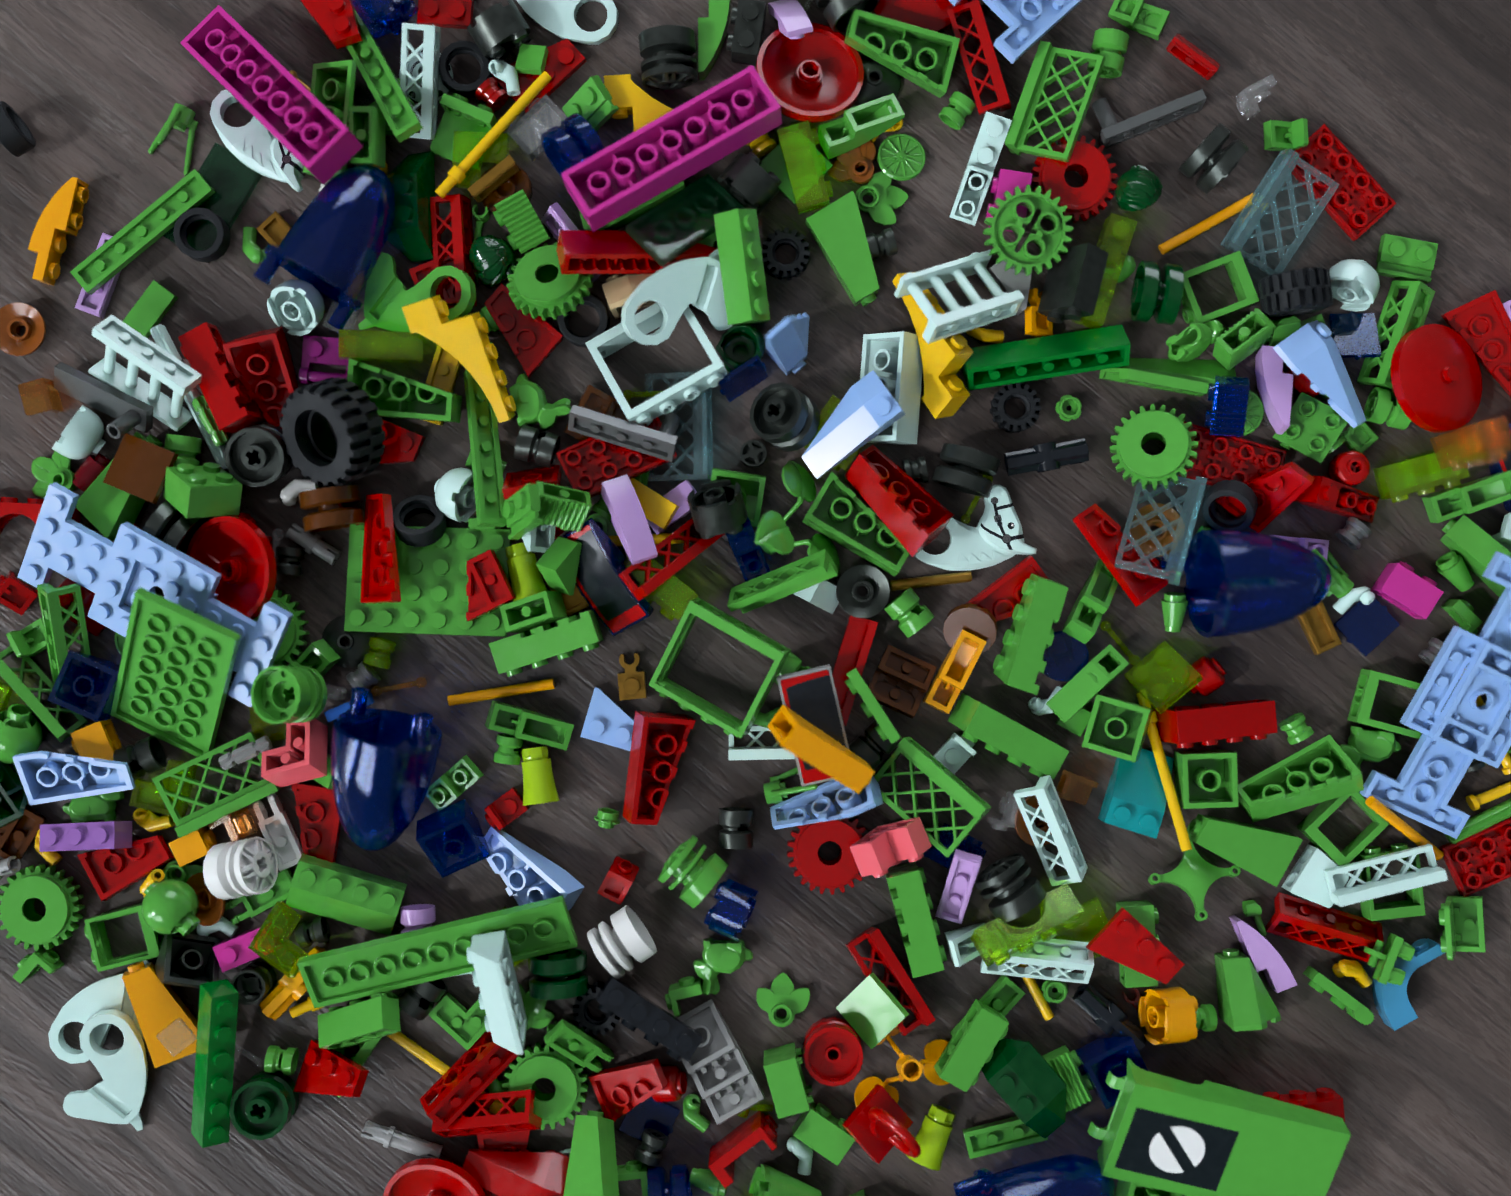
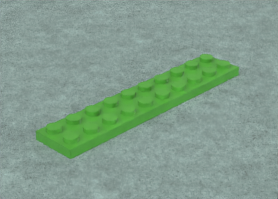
M562 895L299 957L297 966L314 1008H319L472 972L474 966L473 963L469 964L467 947L471 946L473 935L505 930L513 962L575 948L578 946V940Z

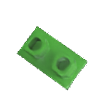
M1389 933L1386 943L1377 939L1373 949L1365 946L1363 951L1371 955L1367 965L1376 967L1372 978L1387 985V982L1402 985L1406 972L1394 967L1397 957L1411 961L1415 948L1404 942L1403 938L1393 933Z

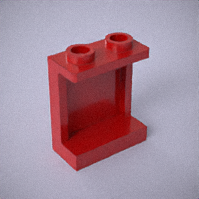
M761 1109L710 1148L708 1167L724 1188L734 1182V1160L760 1140H764L772 1151L777 1148V1123L770 1114L765 1115Z

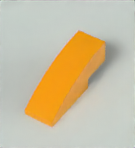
M962 629L922 702L945 714H949L960 691L964 689L987 641Z

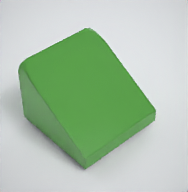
M1294 315L1271 320L1275 327L1269 341V346L1275 347L1299 330L1301 320Z

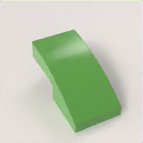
M1114 0L1108 13V17L1121 25L1158 41L1170 16V11L1146 4L1145 0Z

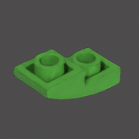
M465 755L423 793L441 813L484 774Z

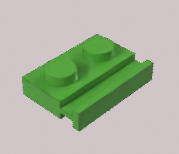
M599 75L591 76L562 107L574 130L579 131L581 134V141L589 140L619 109L617 105L614 106L611 102L612 97Z
M1384 234L1380 240L1375 271L1381 276L1408 281H1421L1424 284H1428L1432 279L1430 277L1434 269L1438 243Z
M528 483L504 501L503 516L506 518L507 528H511V534L508 535V539L519 540L543 523V519L538 518V513L541 511L538 484Z

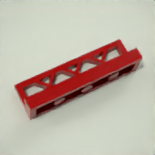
M972 0L948 9L955 37L960 38L958 47L979 115L999 108L1001 112L1011 109L1009 96L979 0ZM970 10L973 19L968 29L957 24L955 15ZM974 25H975V28H976L977 33H975V32L972 31ZM960 31L965 33L963 39L961 38ZM969 35L980 41L981 45L976 55L966 51L964 48ZM982 51H983V54H984L985 59H983V58L980 57ZM967 56L973 59L971 65L969 64ZM977 61L988 67L989 71L984 81L974 77L972 74ZM990 77L993 85L987 83ZM975 82L981 85L979 90H977ZM984 88L995 91L998 101L982 107L980 96Z
M462 194L446 195L443 199L440 196L430 197L434 269L441 267L442 261L447 255H450L454 260V267L467 272L475 283V276L469 261V250L473 243L471 199ZM450 203L451 212L444 220L439 215V204ZM446 228L452 232V240L447 246L441 243L440 235ZM453 277L446 278L439 283L436 295L440 294L441 299L447 303V306L457 305L462 294L460 283L456 279L454 280ZM450 281L455 286L456 298L444 299L443 288ZM475 300L473 307L477 306V300Z
M691 518L656 545L658 555L664 556V567L662 569L651 568L650 559L646 561L645 566H640L644 562L630 565L619 574V577L639 601L658 588L724 534L715 535L710 539L690 537V526L694 524ZM673 539L684 541L681 554L670 552ZM633 570L645 571L644 583L639 587L628 575ZM650 572L656 573L650 578Z
M851 615L849 616L832 671L844 726L847 725L856 694L853 695L845 683L849 679L846 673L856 667L862 676L878 622Z
M1280 892L1274 898L1275 914L1266 925V932L1365 962L1369 961L1371 955L1354 947L1367 946L1373 949L1377 939L1384 942L1382 923L1370 921L1360 916L1327 908L1317 903ZM1280 921L1292 924V926L1282 927L1278 924ZM1313 930V931H1316V932H1318V933H1317V934L1308 935V934H1305V933H1303V932H1304V931ZM1339 938L1344 941L1335 943L1329 941V939Z
M870 927L845 944L866 978L872 973L873 962L881 963L885 967L884 980L880 981L886 988L888 985L896 986L900 991L898 1002L904 1008L911 1009L916 1017L915 1020L906 1026L902 1022L897 1026L903 1036H906L921 1024L928 1026L936 1020L879 928ZM865 939L871 945L869 958L860 956L855 948L856 945ZM875 953L878 956L879 960L874 959ZM863 960L869 961L868 967ZM889 976L891 977L893 982H888ZM904 999L908 1005L903 1004Z
M486 1031L419 1099L427 1116L444 1130L518 1056L493 1043V1041L491 1042V1032Z
M532 1089L480 1094L472 1102L476 1103L479 1107L472 1117H467L463 1112L460 1115L462 1118H457L446 1130L433 1121L432 1132L447 1138L541 1129L542 1118L533 1114L535 1091ZM519 1098H526L525 1112L516 1113L511 1107ZM499 1100L504 1106L496 1115H491L487 1109L494 1101Z

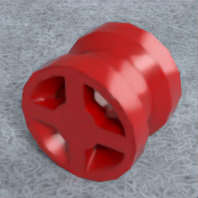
M494 77L485 80L475 92V97L479 101H484L486 106L491 108L493 112L500 109L509 98L507 91L498 86V81Z

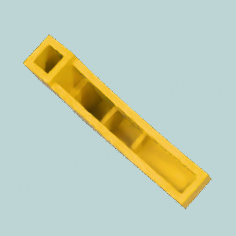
M631 74L604 76V85L612 97L611 102L619 108L612 117L615 119L628 118V115H633L634 132L673 110L652 98L632 81Z
M906 273L897 274L892 282L896 289L900 278ZM928 289L922 290L936 312L944 314L945 312L938 304L936 297ZM911 294L903 296L902 299L912 319L921 352L924 395L921 399L935 419L954 416L970 396L963 381L956 374L974 352L961 334L927 344L922 335L928 324V319Z
M440 294L402 307L411 334L418 333L433 341L466 368L482 388L492 405L499 423L508 421L516 415L514 412L516 411L514 398L508 395L505 386L507 385L506 375L502 369H499L496 360L498 359L497 349L489 341L487 335L489 332L486 319L481 317L480 312L449 321V309L447 303L441 299Z

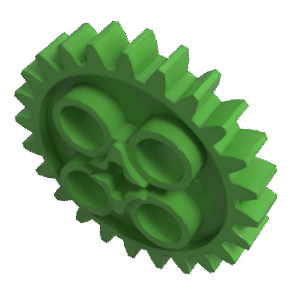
M1027 184L1023 193L1016 186L1013 190V196L1010 192L1005 191L1003 194L1005 201L1000 198L994 201L998 209L990 207L988 210L993 218L988 217L984 220V223L990 226V228L983 230L984 235L990 236L984 242V245L993 246L989 256L994 254L999 256L995 264H999L1002 261L1006 262L1005 271L1011 266L1015 267V275H1018L1021 269H1024L1025 275L1029 276L1032 268H1034L1038 275L1042 273V265L1047 270H1050L1052 268L1051 260L1056 263L1060 262L1061 258L1058 253L1065 254L1068 251L1063 244H1068L1072 241L1070 237L1066 236V233L1073 230V227L1066 226V222L1072 216H1063L1067 205L1058 207L1057 204L1060 197L1058 196L1051 200V190H1048L1043 195L1041 194V186H1038L1034 192H1031V187ZM1025 206L1029 211V216L1027 218L1019 217L1016 213V207ZM1036 209H1040L1041 213L1030 230L1031 234L1024 240L1020 251L1015 252V247L1025 232L1024 228L1031 222ZM1041 219L1051 221L1052 231L1047 232L1041 228ZM1004 230L1014 232L1016 238L1014 242L1010 243L1004 240ZM1028 243H1034L1038 246L1039 254L1037 256L1028 253Z

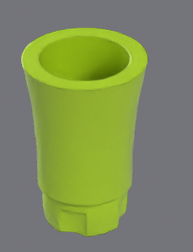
M524 542L506 547L505 552L508 559L506 562L512 590L516 596L513 602L548 591L541 572L536 565V556L533 552L526 550Z
M548 747L522 749L524 761L521 762L523 806L560 801L554 781Z
M932 1104L915 1137L921 1147V1154L916 1158L906 1156L926 1168L940 1171L956 1114L945 1107Z

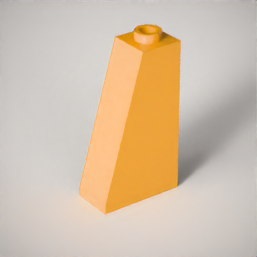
M784 704L767 725L784 749L859 794L870 783L875 771L864 759Z
M140 961L128 966V971L124 972L122 979L154 1067L157 1068L196 1053L198 1021L170 984L161 983L154 970L155 965L153 962L144 964V961Z

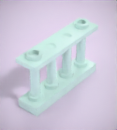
M991 250L980 253L974 252L964 258L915 273H906L900 278L894 295L896 298L911 294L928 319V324L922 335L927 344L1016 315L1025 297L1020 290L1007 293L1003 292L986 268L991 258L989 256ZM977 274L994 298L988 300L981 299L967 279V276ZM955 280L972 305L966 307L959 306L945 286V283ZM933 287L950 312L944 314L937 313L922 290Z
M110 315L93 327L92 336L104 343L106 348L105 357L89 368V374L101 382L153 406V417L176 432L194 419L191 412L182 405L184 395L201 383L202 375L113 315ZM117 353L128 359L127 369L116 362ZM139 367L151 375L150 384L138 377ZM161 382L173 389L172 399L160 391Z

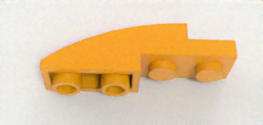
M70 178L55 193L44 208L31 236L28 250L38 254L32 279L44 284L55 285V281L58 279L61 271L59 265L61 255L67 246L66 234L77 236L78 230L83 225L82 212L84 204L89 199V184L79 178Z

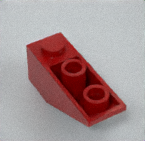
M1313 476V483L1294 500L1315 509L1345 517H1354L1360 521L1372 523L1379 497L1324 476Z

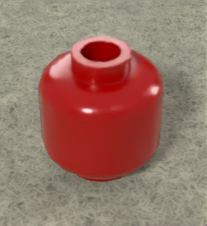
M1351 450L1339 453L1333 457L1329 464V475L1332 480L1348 486L1360 484L1369 475V460L1359 451Z
M1202 656L1185 669L1188 679L1184 682L1193 694L1199 692L1204 696H1208L1225 683L1224 675L1227 672L1215 657L1210 659L1207 656Z
M675 1065L661 1066L668 1083L663 1089L652 1095L653 1100L658 1103L680 1100L687 1090L686 1074L681 1072L680 1068Z

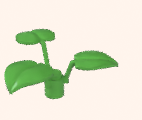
M789 460L782 469V481L786 489L793 496L798 497L797 502L784 517L775 511L766 512L759 522L755 544L761 545L762 549L769 555L776 552L788 554L792 552L795 546L800 545L809 546L807 550L808 556L826 549L838 568L839 576L840 563L838 552L829 538L817 533L812 536V540L805 539L794 542L789 527L786 526L785 522L803 503V499L807 502H812L816 497V486L809 472L800 464Z

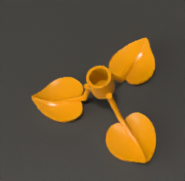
M896 1026L877 1045L882 1044L887 1039L899 1056L896 1063L899 1075L887 1078L884 1082L876 1076H870L860 1081L854 1093L856 1108L876 1084L883 1086L898 1104L899 1093L895 1087L888 1084L896 1081L903 1082L904 1079L910 1082L916 1081L921 1077L922 1069L924 1076L932 1084L941 1086L949 1084L941 1079L934 1069L936 1062L949 1041L935 1039L927 1043L923 1050L925 1059H921L918 1062L913 1056L904 1055L892 1040L891 1036L900 1033Z

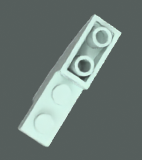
M986 111L949 216L950 218L975 226L1012 120Z

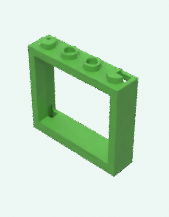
M698 597L690 600L652 676L649 686L659 692V696L664 698L670 697L677 701V705L686 711H694L701 715L700 718L704 722L711 725L716 724L724 729L725 734H732L741 739L749 733L791 649ZM697 617L774 660L744 721L667 678Z

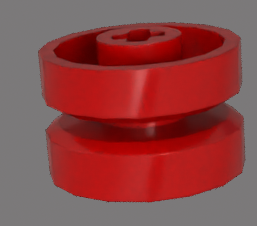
M837 1017L822 1018L813 1023L806 1032L803 1041L804 1062L812 1078L820 1084L828 1086L844 1085L855 1078L861 1070L863 1051L860 1036L846 1020Z

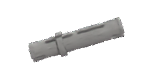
M370 1120L366 1121L361 1134L363 1138L382 1143L385 1148L390 1146L423 1158L439 1159L443 1145L398 1131L394 1126L389 1128Z

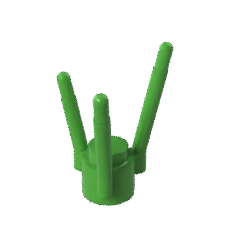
M175 103L168 120L148 149V153L153 154L158 145L162 144L168 136L172 127L181 132H185L186 128H188L189 133L184 163V175L186 176L190 171L195 130L199 122L193 120L196 114L193 110Z
M1312 549L1314 556L1330 573L1324 580L1326 585L1292 567L1288 569L1290 573L1320 589L1328 597L1334 594L1338 599L1342 598L1354 587V583L1348 578L1349 575L1341 568L1329 550L1328 562L1317 549Z
M797 767L778 776L770 777V782L763 784L767 804L775 803V805L787 800L784 798H788V794L815 790L818 786L813 784L804 787L787 788L785 782L780 783V781L797 774Z

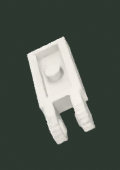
M273 793L267 798L274 816L268 818L267 810L260 800L252 805L264 838L272 845L276 852L279 864L278 869L283 871L298 864L303 854V849L286 812L283 811L281 801L277 794Z

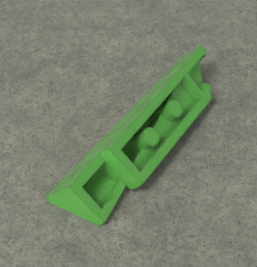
M1130 358L1128 366L1100 370L1099 379L1198 397L1206 395L1208 388L1227 391L1235 389L1237 385L1235 367L1227 370L1218 360L1193 359L1186 362H1177L1176 360L1172 361L1169 359Z

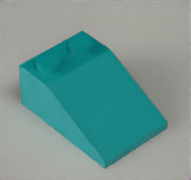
M1142 748L1139 760L1135 763L1117 757L1098 819L1104 823L1156 839L1165 813L1167 799L1153 751ZM1166 756L1170 773H1172L1174 758Z

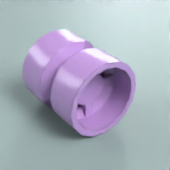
M413 904L400 908V923L405 927L401 930V933L431 927L432 923L436 921L435 905Z

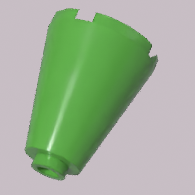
M760 1164L761 1167L757 1166L749 1187V1193L753 1194V1196H822L819 1189L764 1164Z

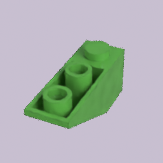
M1109 644L1058 691L1046 705L1065 724L1096 697L1097 694L1121 675L1129 663Z

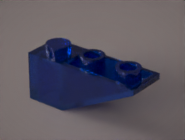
M749 518L742 525L743 530L734 535L725 533L745 582L770 572L760 545L755 544L756 535Z

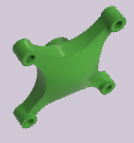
M1190 840L1192 850L1183 852L1182 859L1177 867L1165 874H1151L1148 877V882L1151 885L1170 883L1185 891L1193 902L1195 919L1201 922L1208 917L1204 909V898L1210 885L1221 877H1236L1241 873V870L1237 865L1229 868H1220L1208 863L1199 855L1193 841Z

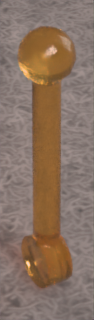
M419 677L416 681L381 688L374 686L371 693L374 696H380L383 692L413 686L422 688L426 686L427 679Z

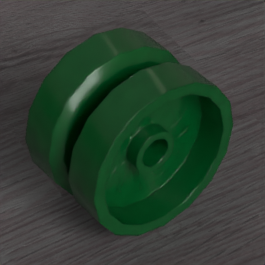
M1141 261L1139 263L1133 281L1130 313L1133 321L1147 323L1154 317L1157 324L1172 325L1175 322L1180 309L1184 286V272L1181 265L1166 263L1160 270L1156 262Z
M570 948L528 958V971L535 975L529 980L530 996L542 1000H558L578 997L589 992L588 975L581 972L587 968V951Z
M265 1071L256 1073L235 1092L230 1101L229 1114L233 1126L240 1134L249 1139L264 1140L272 1138L285 1127L298 1109L299 1094L298 1092H293L295 1083L289 1076L284 1075L280 1071L275 1073H267Z

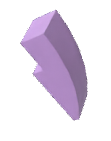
M1262 345L1255 355L1257 388L1269 422L1276 434L1282 435L1290 426L1294 374L1283 373V359L1273 349L1274 346Z
M628 475L602 482L601 495L611 514V523L632 565L658 557L649 524Z
M1235 915L1230 916V921L1244 954L1249 957L1257 972L1263 971L1269 987L1276 993L1297 986L1289 967L1270 942Z

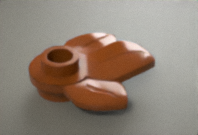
M870 140L851 151L837 156V160L831 162L833 167L829 170L828 174L839 182L852 180L857 184L868 183L875 173L873 164L876 157L875 145ZM860 167H865L863 172L856 171Z

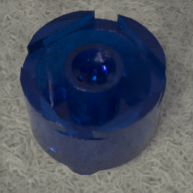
M414 0L351 1L358 16L374 39L392 32L394 35L401 34L402 23H407L418 11Z
M732 879L719 883L714 898L718 899L716 906L709 909L704 924L709 925V930L739 942L742 934L739 933H741L742 928H746L757 901L752 896L756 897L759 891Z

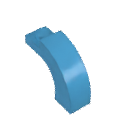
M1429 938L1419 939L1411 945L1415 948L1411 961L1397 957L1394 967L1406 972L1402 985L1389 982L1385 985L1373 979L1372 992L1376 1009L1384 1024L1394 1031L1418 1018L1407 996V985L1411 975L1419 967L1444 954L1441 952L1440 944Z

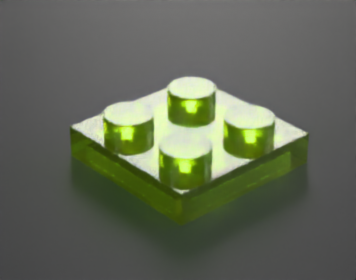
M1166 641L1162 642L1124 674L1125 679L1160 714L1203 680L1201 675Z

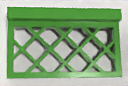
M1040 41L1004 141L1009 152L1016 155H1021L1022 152L1069 162L1102 71L1105 57L1053 47L1051 42ZM1057 57L1068 58L1071 64L1056 72L1054 65ZM1086 62L1096 63L1091 73L1084 77L1081 76L1078 67ZM1075 70L1079 80L1065 88L1060 78ZM1058 80L1062 90L1047 98L1045 94L1046 87ZM1083 85L1086 90L1084 97L1073 103L1068 93ZM1066 95L1070 105L1055 113L1051 103ZM1049 106L1053 116L1038 123L1036 119L1038 111ZM1074 110L1077 116L1075 123L1064 129L1059 119ZM1057 121L1061 131L1047 139L1042 129ZM1039 131L1044 141L1034 147L1026 145L1028 138ZM1065 136L1068 143L1064 153L1053 151L1050 144Z
M253 731L152 778L177 826L174 829L179 838L281 789L266 779L256 780L248 777L252 764L258 766L262 764V754L260 752L257 756L259 761L254 758L246 761L249 763L244 776L231 772L230 769L223 770L211 765L215 754L232 753L226 749L234 746L233 750L238 748L239 743L247 739L249 742L253 741L255 743L257 739ZM209 758L207 763L201 762ZM197 765L205 768L201 781L187 777L190 766ZM184 770L183 775L177 774L178 772ZM209 770L224 774L220 787L205 783ZM169 776L181 780L177 792L166 790L162 780ZM228 776L242 780L238 791L232 792L224 789ZM185 781L199 786L195 799L181 795ZM246 782L252 783L251 785L245 787ZM203 787L218 792L215 802L208 804L199 801ZM222 794L228 795L220 799ZM179 799L193 804L190 814L182 818L176 809ZM197 805L203 807L196 811Z
M903 737L897 745L898 748L874 778L879 782L882 777L892 776L893 792L884 793L881 790L882 799L904 820L913 818L908 813H914L915 818L919 817L920 812H932L934 828H925L930 843L949 858L992 807L912 737ZM901 754L909 760L910 772L896 773L895 761ZM914 765L921 771H915ZM891 767V773H886ZM915 774H925L929 777L930 789L916 790ZM898 775H910L912 791L898 792ZM935 784H937L941 789H935ZM945 791L950 796L951 807L937 808L935 792ZM930 792L932 808L918 809L917 793ZM912 794L913 810H904L899 806V795ZM888 795H894V801ZM955 801L961 806L955 807ZM951 810L952 827H938L937 811ZM956 810H966L974 818L967 826H957ZM958 829H964L958 836ZM953 830L954 842L948 849L940 842L939 831ZM928 831H934V836Z

